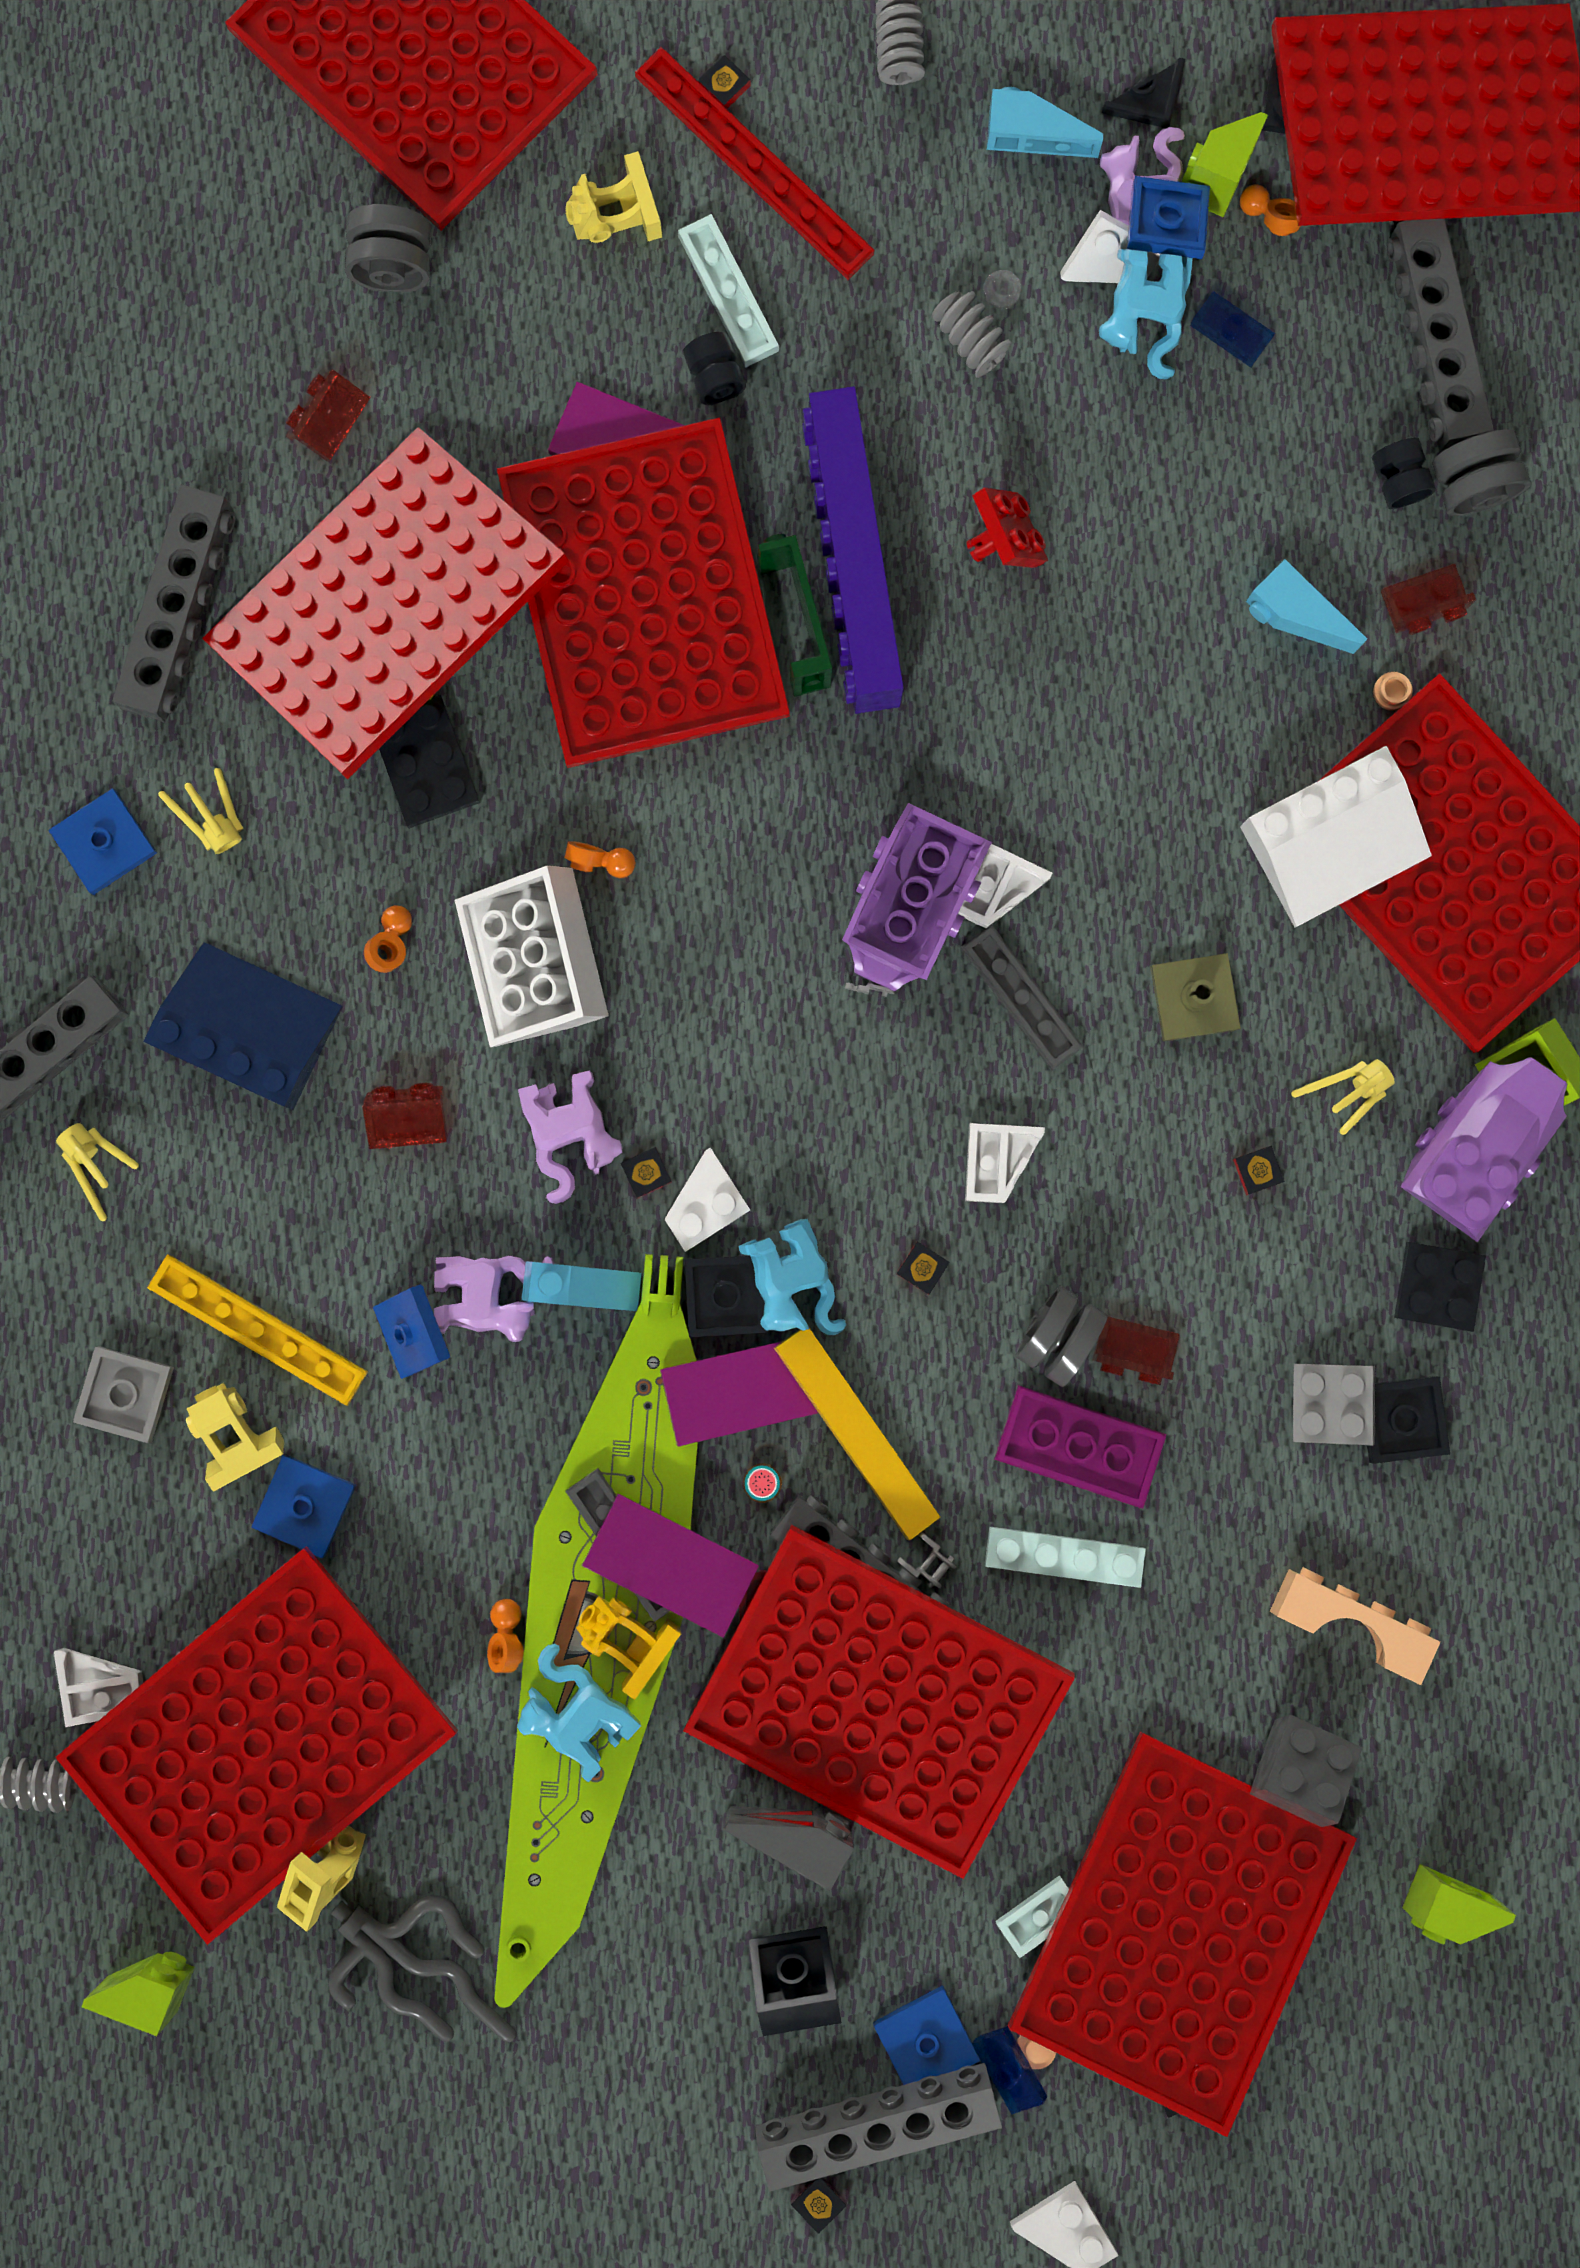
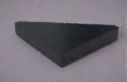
M1179 58L1173 65L1157 74L1153 73L1129 88V91L1114 100L1104 102L1102 113L1168 128L1174 110L1185 59Z

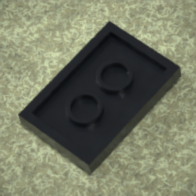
M441 694L434 696L379 748L408 829L480 803Z

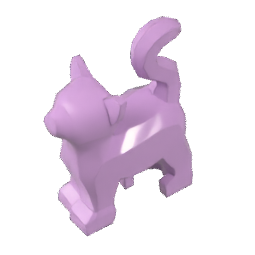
M1174 127L1162 129L1154 140L1153 148L1156 157L1168 168L1167 175L1140 177L1181 182L1183 176L1182 161L1168 148L1170 142L1184 139L1185 135L1181 129ZM1134 136L1130 145L1116 146L1111 152L1102 154L1100 158V167L1106 172L1110 181L1108 204L1112 217L1128 226L1132 183L1136 176L1135 171L1139 161V136Z
M590 1070L572 1075L573 1100L572 1104L555 1107L553 1100L557 1096V1091L554 1083L539 1090L536 1084L518 1089L523 1113L532 1129L536 1147V1162L542 1173L557 1179L560 1184L559 1188L547 1194L546 1198L551 1203L557 1204L566 1201L571 1197L575 1189L574 1176L567 1167L552 1160L553 1151L573 1142L583 1140L584 1158L589 1169L595 1175L599 1174L600 1167L610 1164L615 1157L622 1153L620 1140L612 1138L605 1131L602 1112L590 1094L589 1089L594 1083L593 1073Z
M461 1256L436 1258L435 1292H446L449 1287L454 1286L462 1288V1303L434 1308V1316L441 1334H445L449 1326H458L476 1332L498 1330L505 1334L511 1342L523 1340L524 1334L529 1328L530 1316L535 1315V1310H533L534 1303L518 1301L503 1306L499 1305V1292L503 1274L510 1271L514 1272L522 1283L524 1282L525 1262L521 1258L513 1256L499 1259L480 1258L477 1260ZM548 1256L542 1262L555 1264L554 1260Z

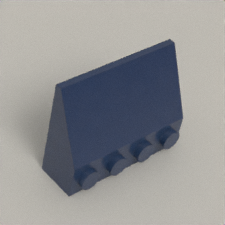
M203 942L161 1004L143 1042L281 1106L294 1110L343 1006Z

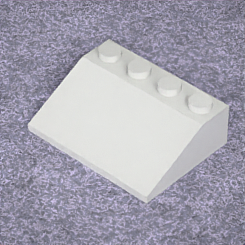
M1387 746L1254 814L1240 826L1294 927L1315 918L1432 856L1405 778Z
M544 866L455 899L490 1047L577 1027L609 1016L573 868Z

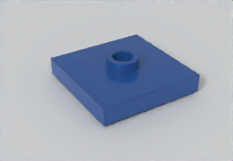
M1135 176L1131 192L1127 249L1202 259L1206 248L1210 186Z
M113 788L48 830L92 895L98 893L157 854L155 848L117 791Z
M421 1284L411 1287L373 1307L401 1379L450 1358L449 1351Z
M285 1454L280 1460L251 1528L299 1549L307 1546L315 1556L323 1559L327 1554L356 1485Z
M943 1985L873 2022L874 2028L903 2085L920 2081L928 2076H938L956 2071L964 2066H971L980 2061V2057Z

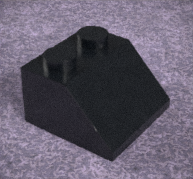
M827 1926L749 1939L757 2014L763 2036L842 2023Z

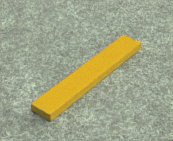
M166 1255L147 1287L154 1293L346 1406L350 1404L368 1371L171 1255Z
M810 1328L804 1331L799 1329L774 1347L907 1540L913 1539L938 1520L940 1515Z

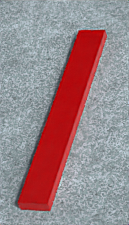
M662 47L635 72V77L847 280L874 255L875 250Z

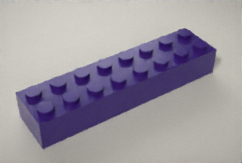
M855 386L809 393V407L802 408L804 422L802 423L804 444L808 446L809 451L808 468L810 481L814 483L815 489L814 506L816 518L824 519L820 520L821 551L823 556L830 555V557L826 558L827 570H825L828 593H836V595H832L833 607H831L833 626L834 630H842L841 633H838L839 644H837L840 667L847 666L848 670L844 671L845 681H843L846 704L853 703L855 714L900 707L904 687Z

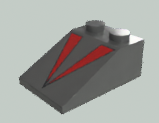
M730 1806L726 1812L724 1831L828 1891H831L854 1849L852 1830L847 1828L849 1822L832 1811H828L827 1815H824L815 1810Z

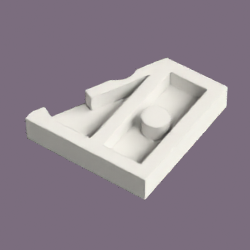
M1100 210L1060 272L1061 279L1073 282L1119 283L1124 263L1117 258L1119 249H1127L1129 226ZM1147 252V278L1159 262V253Z
M991 844L975 877L976 880L981 882L972 903L964 900L958 914L975 924L987 928L1051 878L1052 872Z
M970 1123L965 1201L1005 1203L1037 1144L1043 1137L1045 1127Z
M709 1148L704 1152L665 1217V1221L684 1251L687 1252L751 1210L712 1149Z
M66 1648L54 1651L65 1727L99 1721L143 1684L142 1671Z
M1076 2181L1068 2184L1010 2221L1014 2232L1070 2268H1099L1118 2256L1117 2250Z

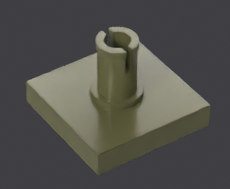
M1228 953L1150 966L1163 1042L1241 1029Z

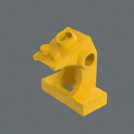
M598 1596L595 1602L582 1612L579 1624L576 1627L583 1637L581 1645L598 1657L601 1656L603 1651L608 1653L630 1670L622 1682V1691L635 1700L680 1637L681 1628L667 1618L658 1633L655 1634L629 1616L632 1610L622 1601L613 1597L608 1602ZM617 1623L637 1634L626 1651L607 1639Z

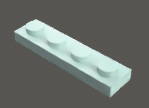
M712 214L679 229L678 237L745 368L779 352V345Z
M989 1527L985 1567L1141 1588L1146 1549L1138 1546Z

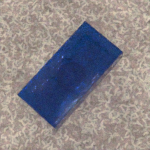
M1215 291L1212 292L1190 324L1191 327L1250 368L1253 367L1275 335L1270 329Z
M1008 2026L975 2038L972 2045L982 2063H985L987 2072L1011 2115L1044 2104L1048 2096Z

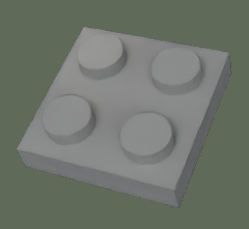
M101 1346L95 1347L73 1423L141 1442L151 1443L174 1367Z
M1294 1364L1293 1442L1375 1445V1366Z

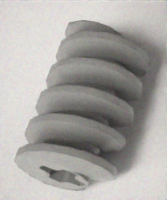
M878 0L876 3V29L878 30L876 42L878 44L877 58L879 59L877 71L880 81L885 84L904 85L919 81L924 77L925 69L921 65L924 62V53L921 51L924 39L920 36L923 33V24L920 22L923 17V10L919 6L914 5L915 0Z
M957 291L944 298L932 312V318L936 322L941 321V331L950 333V343L952 345H959L957 349L958 354L961 357H967L966 365L970 369H976L975 377L980 378L989 373L1002 361L1006 355L1005 352L1009 349L1012 342L1009 339L1000 343L997 342V339L1003 332L1000 327L991 331L988 330L994 320L992 315L982 319L979 318L985 306L983 303L971 307L970 304L976 297L974 291L964 295Z
M7 1756L0 1767V1804L4 1808L12 1809L18 1805V1808L21 1810H28L33 1806L39 1812L45 1811L48 1807L54 1813H59L64 1808L66 1812L70 1811L75 1799L77 1784L66 1770L64 1773L60 1771L58 1760H54L49 1771H45L43 1759L36 1761L33 1770H29L27 1758L20 1760L17 1769L13 1767V1758L11 1756Z

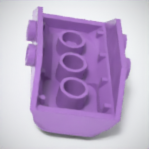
M908 803L890 837H881L873 854V857L878 859L873 873L865 871L856 890L862 896L842 939L851 949L854 972L892 991H896L904 984L918 978L927 980L947 936L955 938L965 917L958 913L964 900L972 903L981 882L976 880L975 877L992 842Z
M1531 1057L1506 1065H1498L1490 1061L1456 1098L1451 1096L1444 1102L1438 1111V1115L1442 1117L1434 1129L1427 1128L1415 1144L1419 1151L1410 1163L1401 1188L1478 1242L1501 1208L1505 1210L1515 1201L1519 1194L1516 1187L1523 1177L1529 1178L1539 1167L1541 1159L1538 1156L1567 1117L1564 1112V1096L1568 1084Z

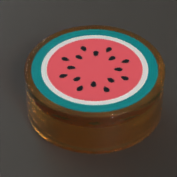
M754 1464L744 1475L743 1489L746 1495L755 1502H769L776 1498L781 1490V1475L771 1464Z

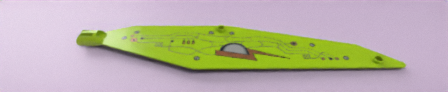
M645 1254L641 1303L534 1527L518 1722L521 1718L523 1707L530 1699L528 1691L531 1687L547 1698L556 1714H559L568 1705L577 1692L578 1686L575 1681L557 1683L546 1679L539 1670L538 1658L541 1651L547 1645L557 1644L560 1650L554 1659L556 1666L579 1665L586 1669L593 1680L604 1689L608 1697L624 1704L640 1721L641 1727L629 1740L622 1737L616 1747L608 1741V1733L602 1728L589 1739L601 1757V1760L598 1762L601 1769L589 1782L581 1775L580 1763L557 1752L544 1736L534 1734L523 1735L517 1728L494 1997L496 2004L502 2008L512 2005L580 1927L673 1650L672 1647L634 1700L622 1691V1682L630 1670L608 1653L603 1651L601 1656L598 1657L581 1645L583 1637L576 1629L580 1616L600 1596L608 1602L613 1597L622 1601L632 1610L629 1616L655 1634L658 1633L667 1618L679 1627L683 1620L682 1616L669 1611L654 1622L634 1592L581 1566L596 1536L565 1492L575 1483L599 1468L616 1495L620 1494L691 1530L698 1442L679 1447L676 1446L660 1369L697 1361L680 1306L684 1257L676 1256L672 1295L666 1294L668 1256H660L657 1293H650L653 1254ZM617 1623L607 1639L626 1651L637 1634ZM515 1943H522L526 1950L523 1953H515L511 1947Z

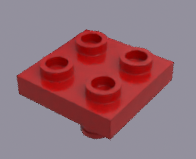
M986 487L972 495L987 528L981 534L967 541L968 549L976 548L969 552L975 561L981 562L995 551L998 552L1003 565L1035 568L1049 561L1044 551L1046 548L1044 538L1033 527L1028 516L1030 514V507L1022 495L1018 492Z

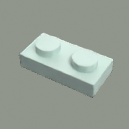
M1060 1875L996 1920L997 1926L1019 1958L1045 1941L1069 1891Z

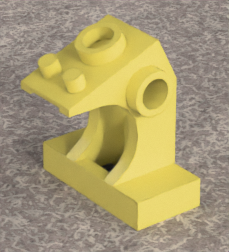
M639 151L624 155L627 176L619 183L605 188H597L596 183L588 182L586 174H582L577 185L572 187V195L566 203V217L569 224L574 227L577 240L590 239L593 243H599L607 240L611 233L642 224L648 241L662 238L660 218ZM620 201L623 213L613 216H601L600 206Z
M224 1383L213 1386L194 1396L197 1403L187 1408L190 1416L186 1418V1423L190 1432L196 1439L200 1437L203 1439L215 1458L207 1463L205 1480L213 1492L283 1455L284 1439L277 1427L261 1435L255 1434L249 1428L242 1416L247 1412L246 1405L235 1387L226 1388ZM231 1424L241 1440L226 1448L219 1440L215 1431Z
M347 1826L317 1852L322 1858V1861L319 1863L313 1862L302 1852L290 1862L277 1908L307 1932L318 1921L321 1910L352 1880L366 1834L355 1831L352 1827Z

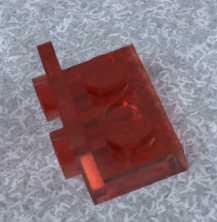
M333 369L325 373L324 376L319 373L316 374L306 389V392L311 395L304 407L297 405L286 421V424L290 426L286 437L290 440L297 439L327 462L331 461L371 398Z
M1455 564L1384 587L1381 590L1395 632L1399 633L1408 630L1410 635L1430 628L1432 626L1431 621L1444 617L1445 622L1448 623L1464 617L1468 614L1466 609L1476 601L1474 592L1466 595Z
M425 1082L414 1084L408 1089L395 1090L391 1086H381L368 1092L362 1108L369 1149L447 1142L448 1134L443 1108V1086H433V1084Z
M1108 1317L1096 1341L1092 1361L1102 1363L1100 1371L1123 1376L1124 1369L1139 1372L1138 1380L1161 1385L1162 1378L1173 1380L1174 1372H1171L1180 1334Z

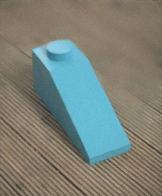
M1016 87L992 90L987 150L1098 158L1103 142V133L1030 91H1021Z
M1285 559L1253 590L1246 601L1250 605V613L1260 623L1265 624L1268 622L1275 629L1354 654L1367 640L1345 616Z
M526 1261L522 1300L637 1311L642 1273Z

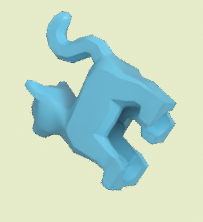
M1119 249L1117 258L1124 263L1123 272L1114 292L1113 314L1107 322L1100 326L1099 336L1111 346L1118 347L1120 352H1125L1128 349L1130 354H1136L1138 351L1137 319L1145 318L1166 325L1167 335L1153 344L1147 355V366L1153 376L1159 379H1168L1174 375L1175 369L1163 364L1162 357L1178 345L1182 335L1181 320L1186 308L1185 294L1190 284L1193 258L1160 254L1159 265L1163 269L1162 277L1159 282L1148 281L1147 252Z
M808 1219L797 1220L784 1226L785 1229L779 1231L782 1241L789 1243L791 1248V1254L780 1258L776 1245L770 1238L758 1242L754 1239L739 1246L741 1254L750 1255L754 1265L756 1287L765 1302L764 1313L761 1319V1325L765 1330L788 1331L796 1327L802 1331L809 1329L806 1320L791 1296L801 1290L816 1287L821 1292V1297L815 1307V1323L817 1327L826 1335H836L843 1331L846 1326L844 1319L830 1320L828 1317V1312L835 1300L834 1286L829 1280L827 1262L818 1252L817 1239Z
M557 1644L547 1645L541 1651L538 1658L540 1672L546 1679L557 1683L575 1681L578 1690L568 1705L559 1714H556L547 1698L531 1687L528 1691L530 1699L521 1711V1718L517 1728L523 1735L534 1734L544 1736L557 1752L581 1764V1775L589 1782L601 1769L598 1763L601 1757L589 1739L602 1728L608 1733V1741L616 1747L622 1737L629 1740L641 1727V1723L624 1704L608 1697L604 1689L593 1680L586 1669L579 1665L556 1666L554 1659L559 1653L560 1647Z

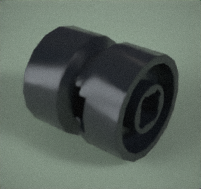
M719 331L699 336L685 346L683 355L690 373L696 376L694 378L695 388L702 404L715 405L735 398L745 390L746 382L741 368L737 366L736 362H733L736 355L727 333Z
M1407 438L1394 442L1378 450L1371 457L1378 478L1385 480L1381 489L1388 509H1397L1420 502L1436 491L1429 468L1422 467L1426 457L1419 438Z

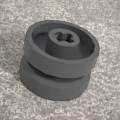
M391 204L365 205L350 211L346 220V239L349 245L345 251L344 271L347 278L359 286L375 291L412 292L427 285L430 276V260L427 252L431 247V226L423 215L411 209Z
M1503 429L1474 436L1451 446L1434 458L1432 465L1437 481L1440 484L1449 485L1442 494L1448 515L1464 516L1490 509L1512 500L1529 489L1532 483L1527 467L1524 463L1515 461L1522 450L1517 433L1514 430Z
M1059 1285L1032 1319L1016 1351L1015 1358L1034 1368L1039 1366L1050 1354L1044 1369L1045 1377L1064 1387L1076 1374L1094 1347L1107 1322L1108 1315L1092 1304L1084 1306L1072 1319L1078 1306V1296Z

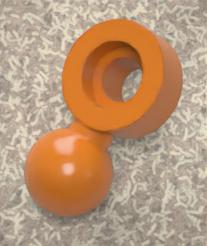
M1258 184L1250 185L1242 192L1240 196L1242 211L1249 216L1264 214V224L1273 234L1287 236L1300 229L1301 226H1298L1294 200L1286 198L1271 200L1267 189Z
M574 841L567 843L564 856L565 859L571 861L570 867L573 869L593 872L594 867L603 866L606 867L610 875L616 878L628 877L632 874L636 865L634 855L626 848H615L610 852H606L599 847Z
M399 905L390 906L383 912L381 923L385 931L369 939L364 948V957L368 965L381 973L393 971L403 963L406 957V948L399 936L407 933L411 928L412 916L406 908ZM378 949H382L387 953L386 960L378 955Z
M511 1599L497 1601L490 1612V1618L493 1625L497 1628V1633L489 1641L487 1658L491 1670L495 1673L514 1672L522 1662L524 1655L523 1645L516 1634L513 1633V1629L520 1623L522 1612L517 1602Z

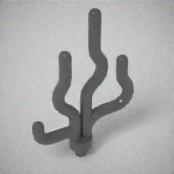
M437 1895L421 1897L397 1921L390 1924L378 1922L360 1905L352 1910L342 1900L332 1910L331 1914L341 1922L337 1931L353 1944L329 1974L328 1987L330 1994L340 2006L345 2009H351L355 2006L356 1997L345 1987L344 1979L357 1963L366 1956L376 1966L380 1998L389 2009L399 2015L416 2018L443 2042H448L454 2037L452 2027L430 2007L418 2000L403 1998L398 1995L394 1989L393 1968L391 1959L386 1954L387 1952L405 1970L416 1976L432 1977L440 1975L452 1979L456 1985L460 2000L470 2012L504 2042L509 2043L516 2038L515 2029L475 1993L471 1978L461 1965L452 1960L445 1959L421 1960L396 1939L412 1929L424 1914L435 1911L444 1918L448 1933L456 1944L472 1958H480L484 1954L483 1945L464 1928L459 1911L451 1901Z

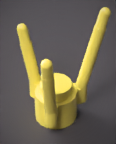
M215 768L214 774L228 816L226 819L223 814L215 816L211 814L191 783L184 785L192 801L205 819L202 825L205 831L164 791H160L158 793L159 797L200 838L207 850L213 849L215 854H220L242 840L238 832L244 828L236 816L227 784L220 768Z
M1376 1059L1368 1065L1361 1061L1350 1069L1293 1090L1291 1095L1296 1098L1356 1076L1353 1079L1355 1090L1332 1107V1111L1338 1113L1359 1097L1368 1098L1340 1128V1134L1345 1135L1376 1102L1386 1096L1385 1090L1394 1085L1395 1081L1391 1071L1382 1061Z
M76 1123L63 1131L58 1136L56 1143L64 1151L62 1157L70 1165L99 1220L106 1221L107 1216L101 1207L102 1205L79 1164L85 1165L102 1188H107L109 1184L91 1160L98 1151L95 1146L96 1144L132 1169H137L139 1164L103 1138L96 1128L87 1131L81 1123Z

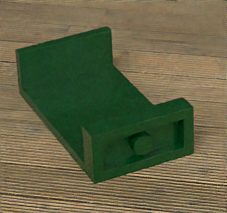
M785 534L772 535L766 538L764 543L758 544L760 574L763 575L790 568L814 657L790 663V684L793 695L797 697L831 688L832 665L796 535L788 537Z

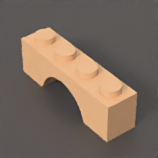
M1302 1567L1300 1574L1290 1569L1288 1570L1270 1609L1271 1613L1311 1633H1314L1322 1625L1335 1619L1350 1618L1361 1621L1374 1639L1376 1663L1422 1685L1440 1645V1641L1429 1636L1431 1628L1409 1618L1405 1625L1393 1619L1396 1611L1375 1601L1371 1608L1357 1602L1360 1594L1340 1584L1337 1585L1334 1591L1322 1585L1325 1577Z

